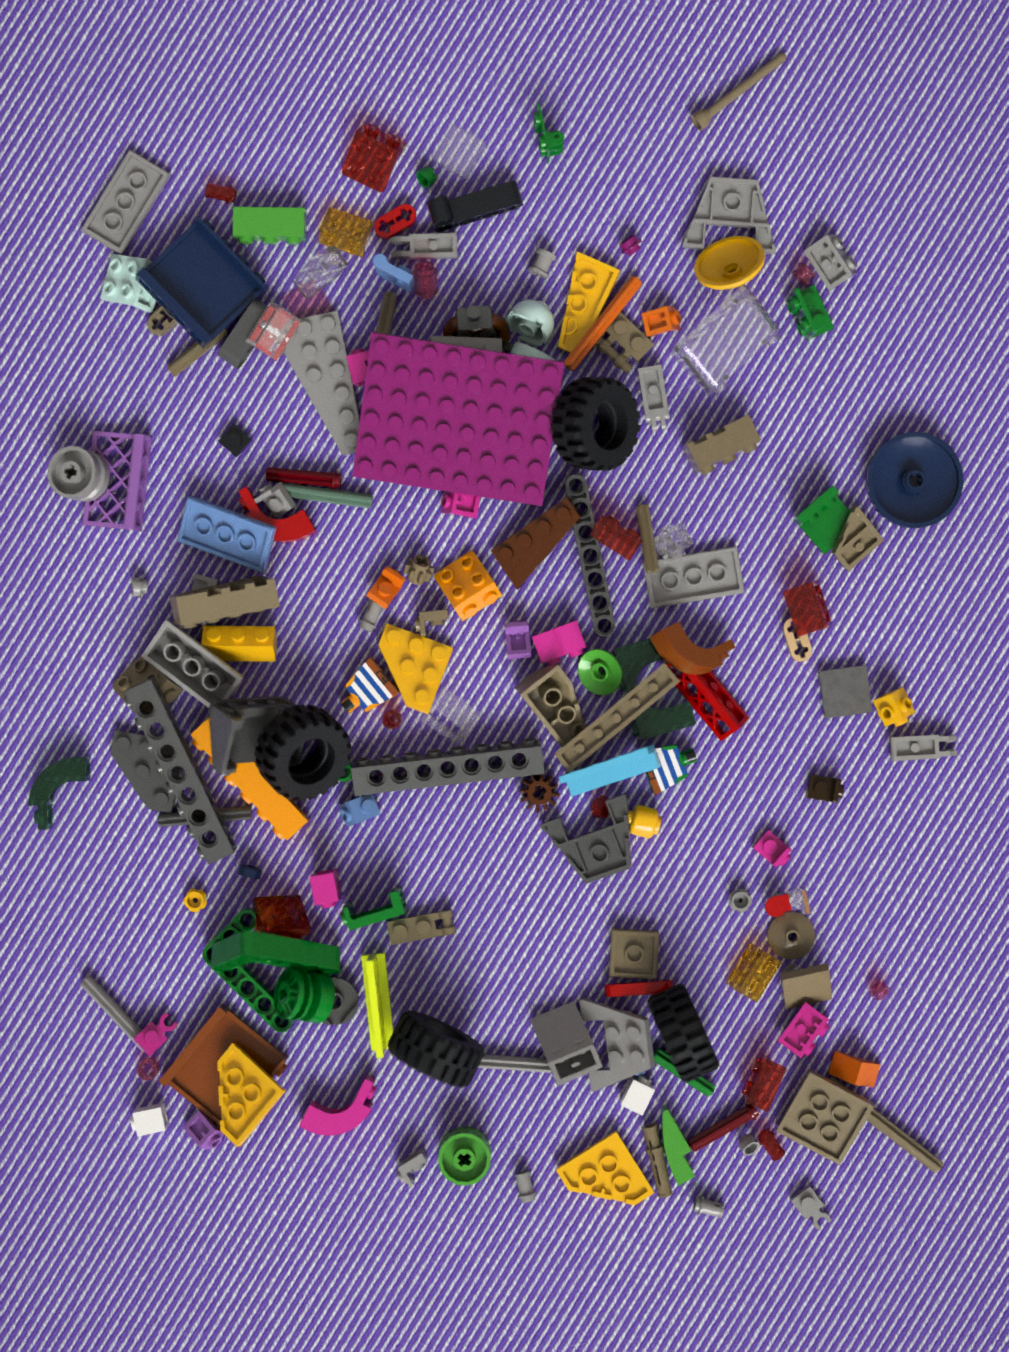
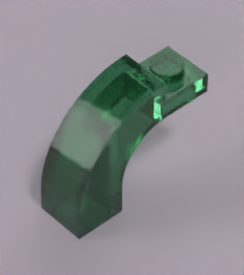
M72 757L59 760L45 768L36 778L29 794L28 806H38V810L34 812V822L38 824V830L53 828V798L60 786L70 781L90 780V757Z

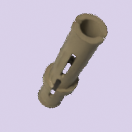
M651 1123L642 1127L647 1145L645 1151L646 1154H649L657 1195L659 1198L671 1196L673 1191L663 1154L665 1150L664 1145L661 1144L658 1126L656 1123Z

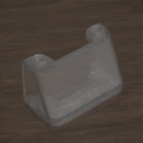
M744 284L691 331L674 348L671 355L710 397L714 392L717 395L720 394L728 386L725 383L728 378L766 344L771 347L780 338L778 333L781 330L753 292Z

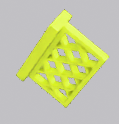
M382 952L361 955L371 1051L376 1050V1058H384L385 1052L388 1049L389 1039L394 1031L386 954Z

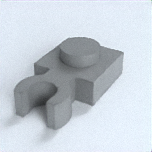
M809 1184L790 1198L805 1220L812 1216V1223L817 1230H821L818 1224L819 1218L824 1217L829 1223L831 1222L828 1213L819 1210L824 1204Z

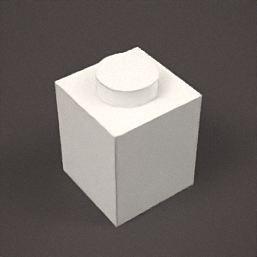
M639 1075V1077L632 1076L620 1099L621 1106L643 1116L655 1092L654 1085L651 1084L652 1080L643 1075Z
M165 1102L137 1108L130 1118L133 1131L136 1130L137 1137L165 1131L170 1126Z

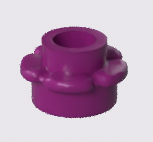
M635 234L628 237L619 245L623 250L621 253H627L629 256L634 254L641 248L639 243L642 240H638Z

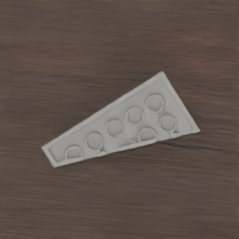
M333 311L287 321L276 338L277 342L342 455L355 454L360 417L346 358L347 352L339 312Z

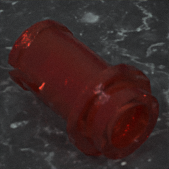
M208 182L205 195L206 198L223 200L226 204H230V202L234 203L236 200L237 189L233 188L232 185L226 187Z
M765 1129L758 1134V1143L763 1145L773 1161H777L786 1152L774 1138L775 1133Z

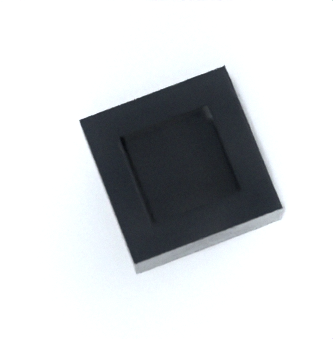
M233 424L218 441L237 458L253 440Z

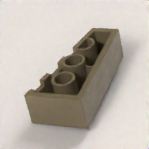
M261 575L169 595L174 623L183 626L184 629L196 627L199 622L214 623L224 617L235 618L245 613H256L280 607L275 578Z

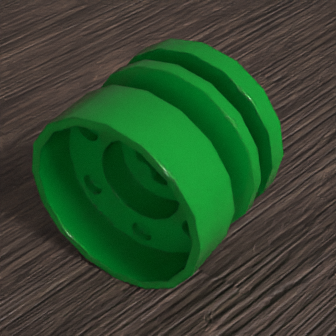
M292 968L282 972L274 991V1007L280 1018L296 1021L301 1019V1021L320 1024L324 1022L331 1013L335 999L334 983L328 974Z

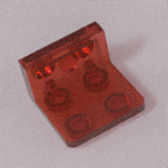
M363 124L355 131L342 173L378 192H383L387 187L396 160L404 153L407 144L394 134L387 135L381 132L373 124Z

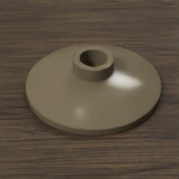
M785 912L781 916L775 917L770 923L767 931V940L771 949L778 956L785 959H798L811 950L815 940V931L812 923L804 915L797 912ZM791 932L796 933L794 941L788 939V935Z

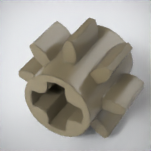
M417 555L413 559L408 558L403 573L408 574L407 578L411 583L421 585L425 581L429 583L435 567L430 566L431 562L427 557Z

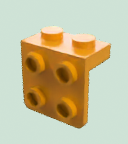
M473 551L467 552L434 575L435 580L462 621L474 616L479 610L494 603L502 596Z

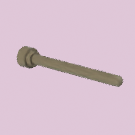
M779 53L706 110L698 109L690 115L695 127L699 131L708 127L715 114L785 62L787 59L786 54Z

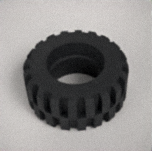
M582 377L572 381L569 386H566L561 391L562 396H558L555 402L556 408L552 410L553 423H551V430L554 434L552 436L553 443L557 445L556 450L560 456H563V460L574 468L599 471L613 470L627 460L626 457L632 454V447L638 441L637 432H640V425H638L640 412L636 409V406H638L636 399L631 397L633 394L628 387L612 378ZM597 410L599 415V428L597 435L594 438L592 423L594 414Z
M297 705L295 709L287 708L283 710L284 713L281 715L276 714L272 717L273 721L270 724L267 723L263 728V734L259 735L257 739L259 746L255 747L254 754L256 756V767L259 769L262 777L279 795H283L284 798L290 800L295 799L296 801H304L306 797L311 800L317 798L318 794L324 795L329 792L328 789L331 786L335 787L339 783L337 780L340 776L343 777L346 773L345 767L346 765L349 766L351 758L348 755L351 754L350 738L344 731V728L322 708L319 709L314 705H307V707L305 705ZM317 739L316 748L306 761L295 766H289L293 752L301 744Z
M677 984L650 996L647 1000L648 1006L681 1081L689 1082L717 1070L720 1065L685 985Z
M408 1010L401 1014L388 1042L390 1053L399 1061L405 1063V1065L434 1080L436 1079L442 1083L460 1088L466 1087L471 1083L484 1056L483 1046L475 1039H472L471 1036L445 1022L417 1011Z

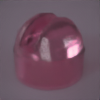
M873 980L869 992L871 997L876 995V1000H883L891 989L886 984Z

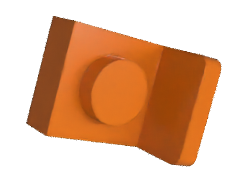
M664 306L641 313L646 337L680 330L681 316L676 307Z
M386 566L366 596L384 609H387L401 590L406 579L398 571Z

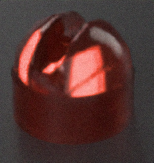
M394 709L388 710L382 717L383 725L388 729H396L402 723L401 713ZM390 713L398 720V723L389 715Z

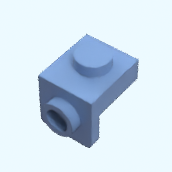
M373 794L363 795L339 805L341 819L346 823L347 827L381 814Z

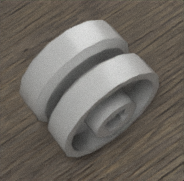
M67 446L52 456L48 464L47 477L52 489L60 496L80 502H90L98 499L106 491L109 485L110 471L108 463L98 453L78 446Z

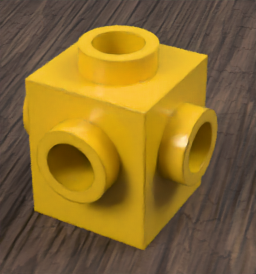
M904 687L885 693L873 700L878 716L885 727L894 724L895 727L903 725L909 721L907 717L915 713L912 701L908 698Z

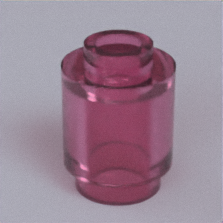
M422 261L417 263L413 270L415 294L423 299H430L439 291L437 269L432 262Z

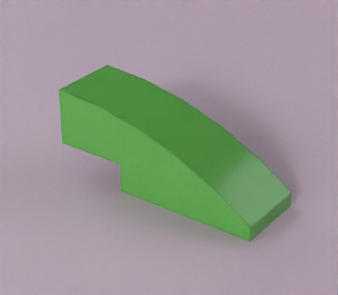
M665 1104L661 1110L662 1140L671 1172L678 1186L695 1177L691 1166L684 1156L691 1151V1148Z

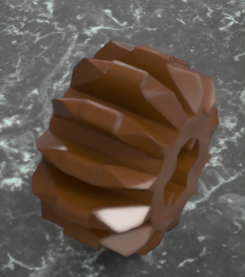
M539 774V780H536L535 775H530L532 783L527 779H523L522 782L528 786V789L522 787L519 788V792L528 793V795L521 797L520 800L524 802L530 799L526 806L527 809H530L534 803L536 804L535 812L538 813L542 804L545 811L549 810L547 802L553 806L556 805L555 800L551 799V796L559 797L560 793L551 791V789L558 787V783H553L549 786L553 778L551 775L547 777L546 781H543L544 774ZM536 786L546 789V792L543 793V798L538 799V795L536 797L533 796Z

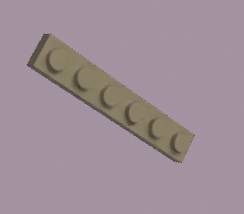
M664 663L554 755L570 773L680 682L679 678Z

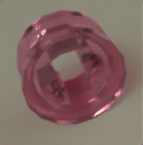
M799 263L797 265L798 269L793 270L792 275L799 282L808 286L810 279H814L816 274L805 264Z
M147 1057L138 1064L136 1072L142 1080L149 1081L158 1075L160 1066L156 1059ZM150 1063L154 1073L151 1071L149 1075L145 1074L146 1070L142 1069V1066Z

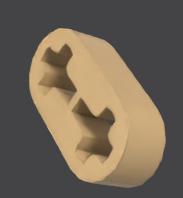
M789 618L782 626L789 654L795 661H806L812 654V647L805 625L799 618ZM790 622L800 626V629L796 630L797 639H795L793 632H788L787 630L791 626ZM796 641L800 642L801 647H806L807 652L803 653V658L794 653L798 649Z

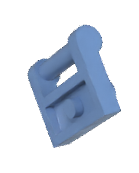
M383 254L375 255L373 264L377 275L412 293L416 285L414 276L411 275L412 271L399 264L396 267L388 263L386 256Z

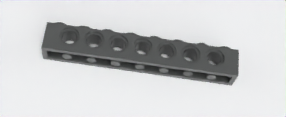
M155 676L124 691L126 694L124 696L126 705L129 709L133 708L135 712V723L140 731L143 730L147 737L145 739L146 746L150 752H154L157 761H155L157 769L161 774L164 773L168 781L166 782V787L170 795H175L178 804H176L177 810L181 817L185 816L189 824L187 825L188 833L192 839H196L199 845L197 851L201 859H206L207 864H211L233 854L237 847ZM143 701H149L153 704V712H146L143 709ZM153 723L162 724L164 733L158 734L154 732ZM163 745H171L175 751L174 755L165 754ZM175 766L182 767L185 771V776H176L173 768ZM184 789H193L195 792V797H186L184 794ZM200 809L204 811L206 818L202 820L197 819L194 815V810ZM204 832H214L216 840H207Z
M535 738L523 739L522 743L513 744L512 741H502L496 746L477 744L471 749L458 746L451 748V751L441 752L440 749H433L427 751V754L417 755V752H408L403 754V757L383 755L377 760H370V758L365 757L356 759V762H352L351 765L355 796L545 774L541 740L536 741ZM516 753L525 755V759L521 762L514 761L512 757ZM492 756H499L502 759L497 765L491 764L488 760ZM472 758L477 760L478 764L475 767H468L465 764L466 760ZM446 761H450L454 764V768L445 770L441 765ZM426 764L431 770L427 773H422L418 770V766ZM403 767L407 773L399 776L395 774L394 769ZM380 770L383 776L376 779L371 776L370 772Z

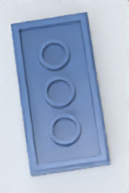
M190 495L187 497L177 541L263 573L267 568L277 527Z

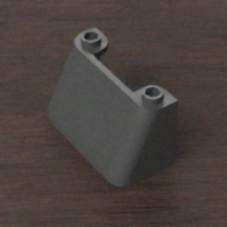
M280 696L211 701L209 723L212 767L218 774L229 776L231 773L236 772L237 763L255 762V747L259 746L257 739L260 734H263L264 726L267 723L270 724L273 721L272 717L276 714L281 715L284 713L283 710L290 707L295 709L297 705L289 699ZM304 743L293 752L289 766H295L300 763Z

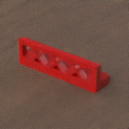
M712 671L701 675H692L682 672V675H677L674 672L680 680L675 686L720 741H723L737 731L750 718ZM688 683L696 686L697 694L691 693L688 689ZM703 701L710 703L713 707V712L705 710ZM718 720L724 721L730 729L723 732L718 726Z

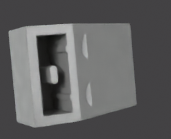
M574 1001L530 1019L557 1086L603 1067Z

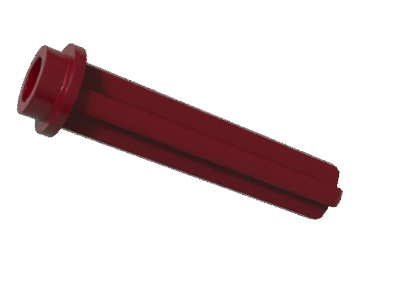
M269 467L266 469L265 475L267 481L331 486L334 490H336V487L340 488L342 483V473H337L336 470H334V473Z
M752 1102L750 1104L745 1103V1107L688 1139V1144L696 1152L751 1119L755 1121V1117L759 1113Z

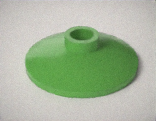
M593 649L581 657L578 664V675L582 684L590 692L597 695H608L620 686L622 669L616 657L610 652L603 649ZM601 666L605 669L606 673L601 670Z

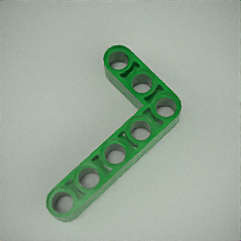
M247 907L240 911L204 948L202 953L204 961L211 967L212 957L209 954V949L213 943L226 938L227 930H233L236 934L243 931H252L260 921L259 912L252 907ZM244 913H250L253 916L254 922L252 925H247L243 922L242 916ZM246 965L238 967L236 975H230L227 971H215L275 1031L286 1032L289 1030L294 1020L290 1019L287 1025H280L277 1022L278 1015L274 1007V993ZM244 981H251L254 984L253 992H247L243 988ZM264 997L270 999L271 1008H263L260 1005V999Z
M243 931L212 944L211 969L215 971H230L250 962L308 972L337 974L340 972V947L256 931Z

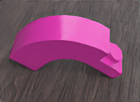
M366 1075L355 1099L343 1108H327L312 1100L299 1127L325 1136L339 1135L354 1129L365 1120L372 1109L373 1104L366 1101V1098L371 1100L377 1088L373 1086L375 1078Z

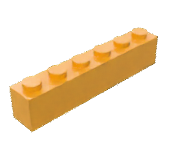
M208 718L190 735L194 738L192 740L194 746L199 751L204 750L210 756L208 761L212 764L210 723ZM255 762L237 763L236 772L231 773L229 776H224L231 786L234 787L236 785L242 791L240 796L248 804L252 802L258 808L256 811L258 816L265 822L268 820L274 826L272 831L280 839L285 838L289 840L310 821L309 817L293 800L279 795L259 773Z

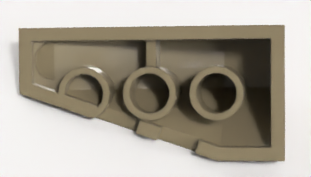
M558 664L536 670L514 686L561 747H564L587 728L574 693L573 684Z

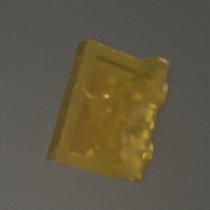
M329 207L320 226L318 242L328 247L363 257L374 222Z
M749 943L735 968L730 973L726 983L739 993L758 1002L782 961L763 951L753 943Z

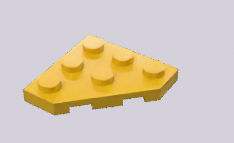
M387 623L378 648L387 663L406 707L429 715L453 647Z
M232 1043L217 1061V1069L220 1075L218 1091L222 1120L220 1121V1131L237 1147H241L286 1090L236 1043Z
M616 1130L556 1167L558 1175L569 1191L587 1193L608 1200L622 1201L625 1204L634 1206L655 1193Z

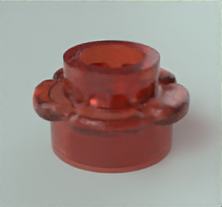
M601 795L592 801L590 808L594 817L606 818L609 816L610 813L605 803L607 800L606 796Z

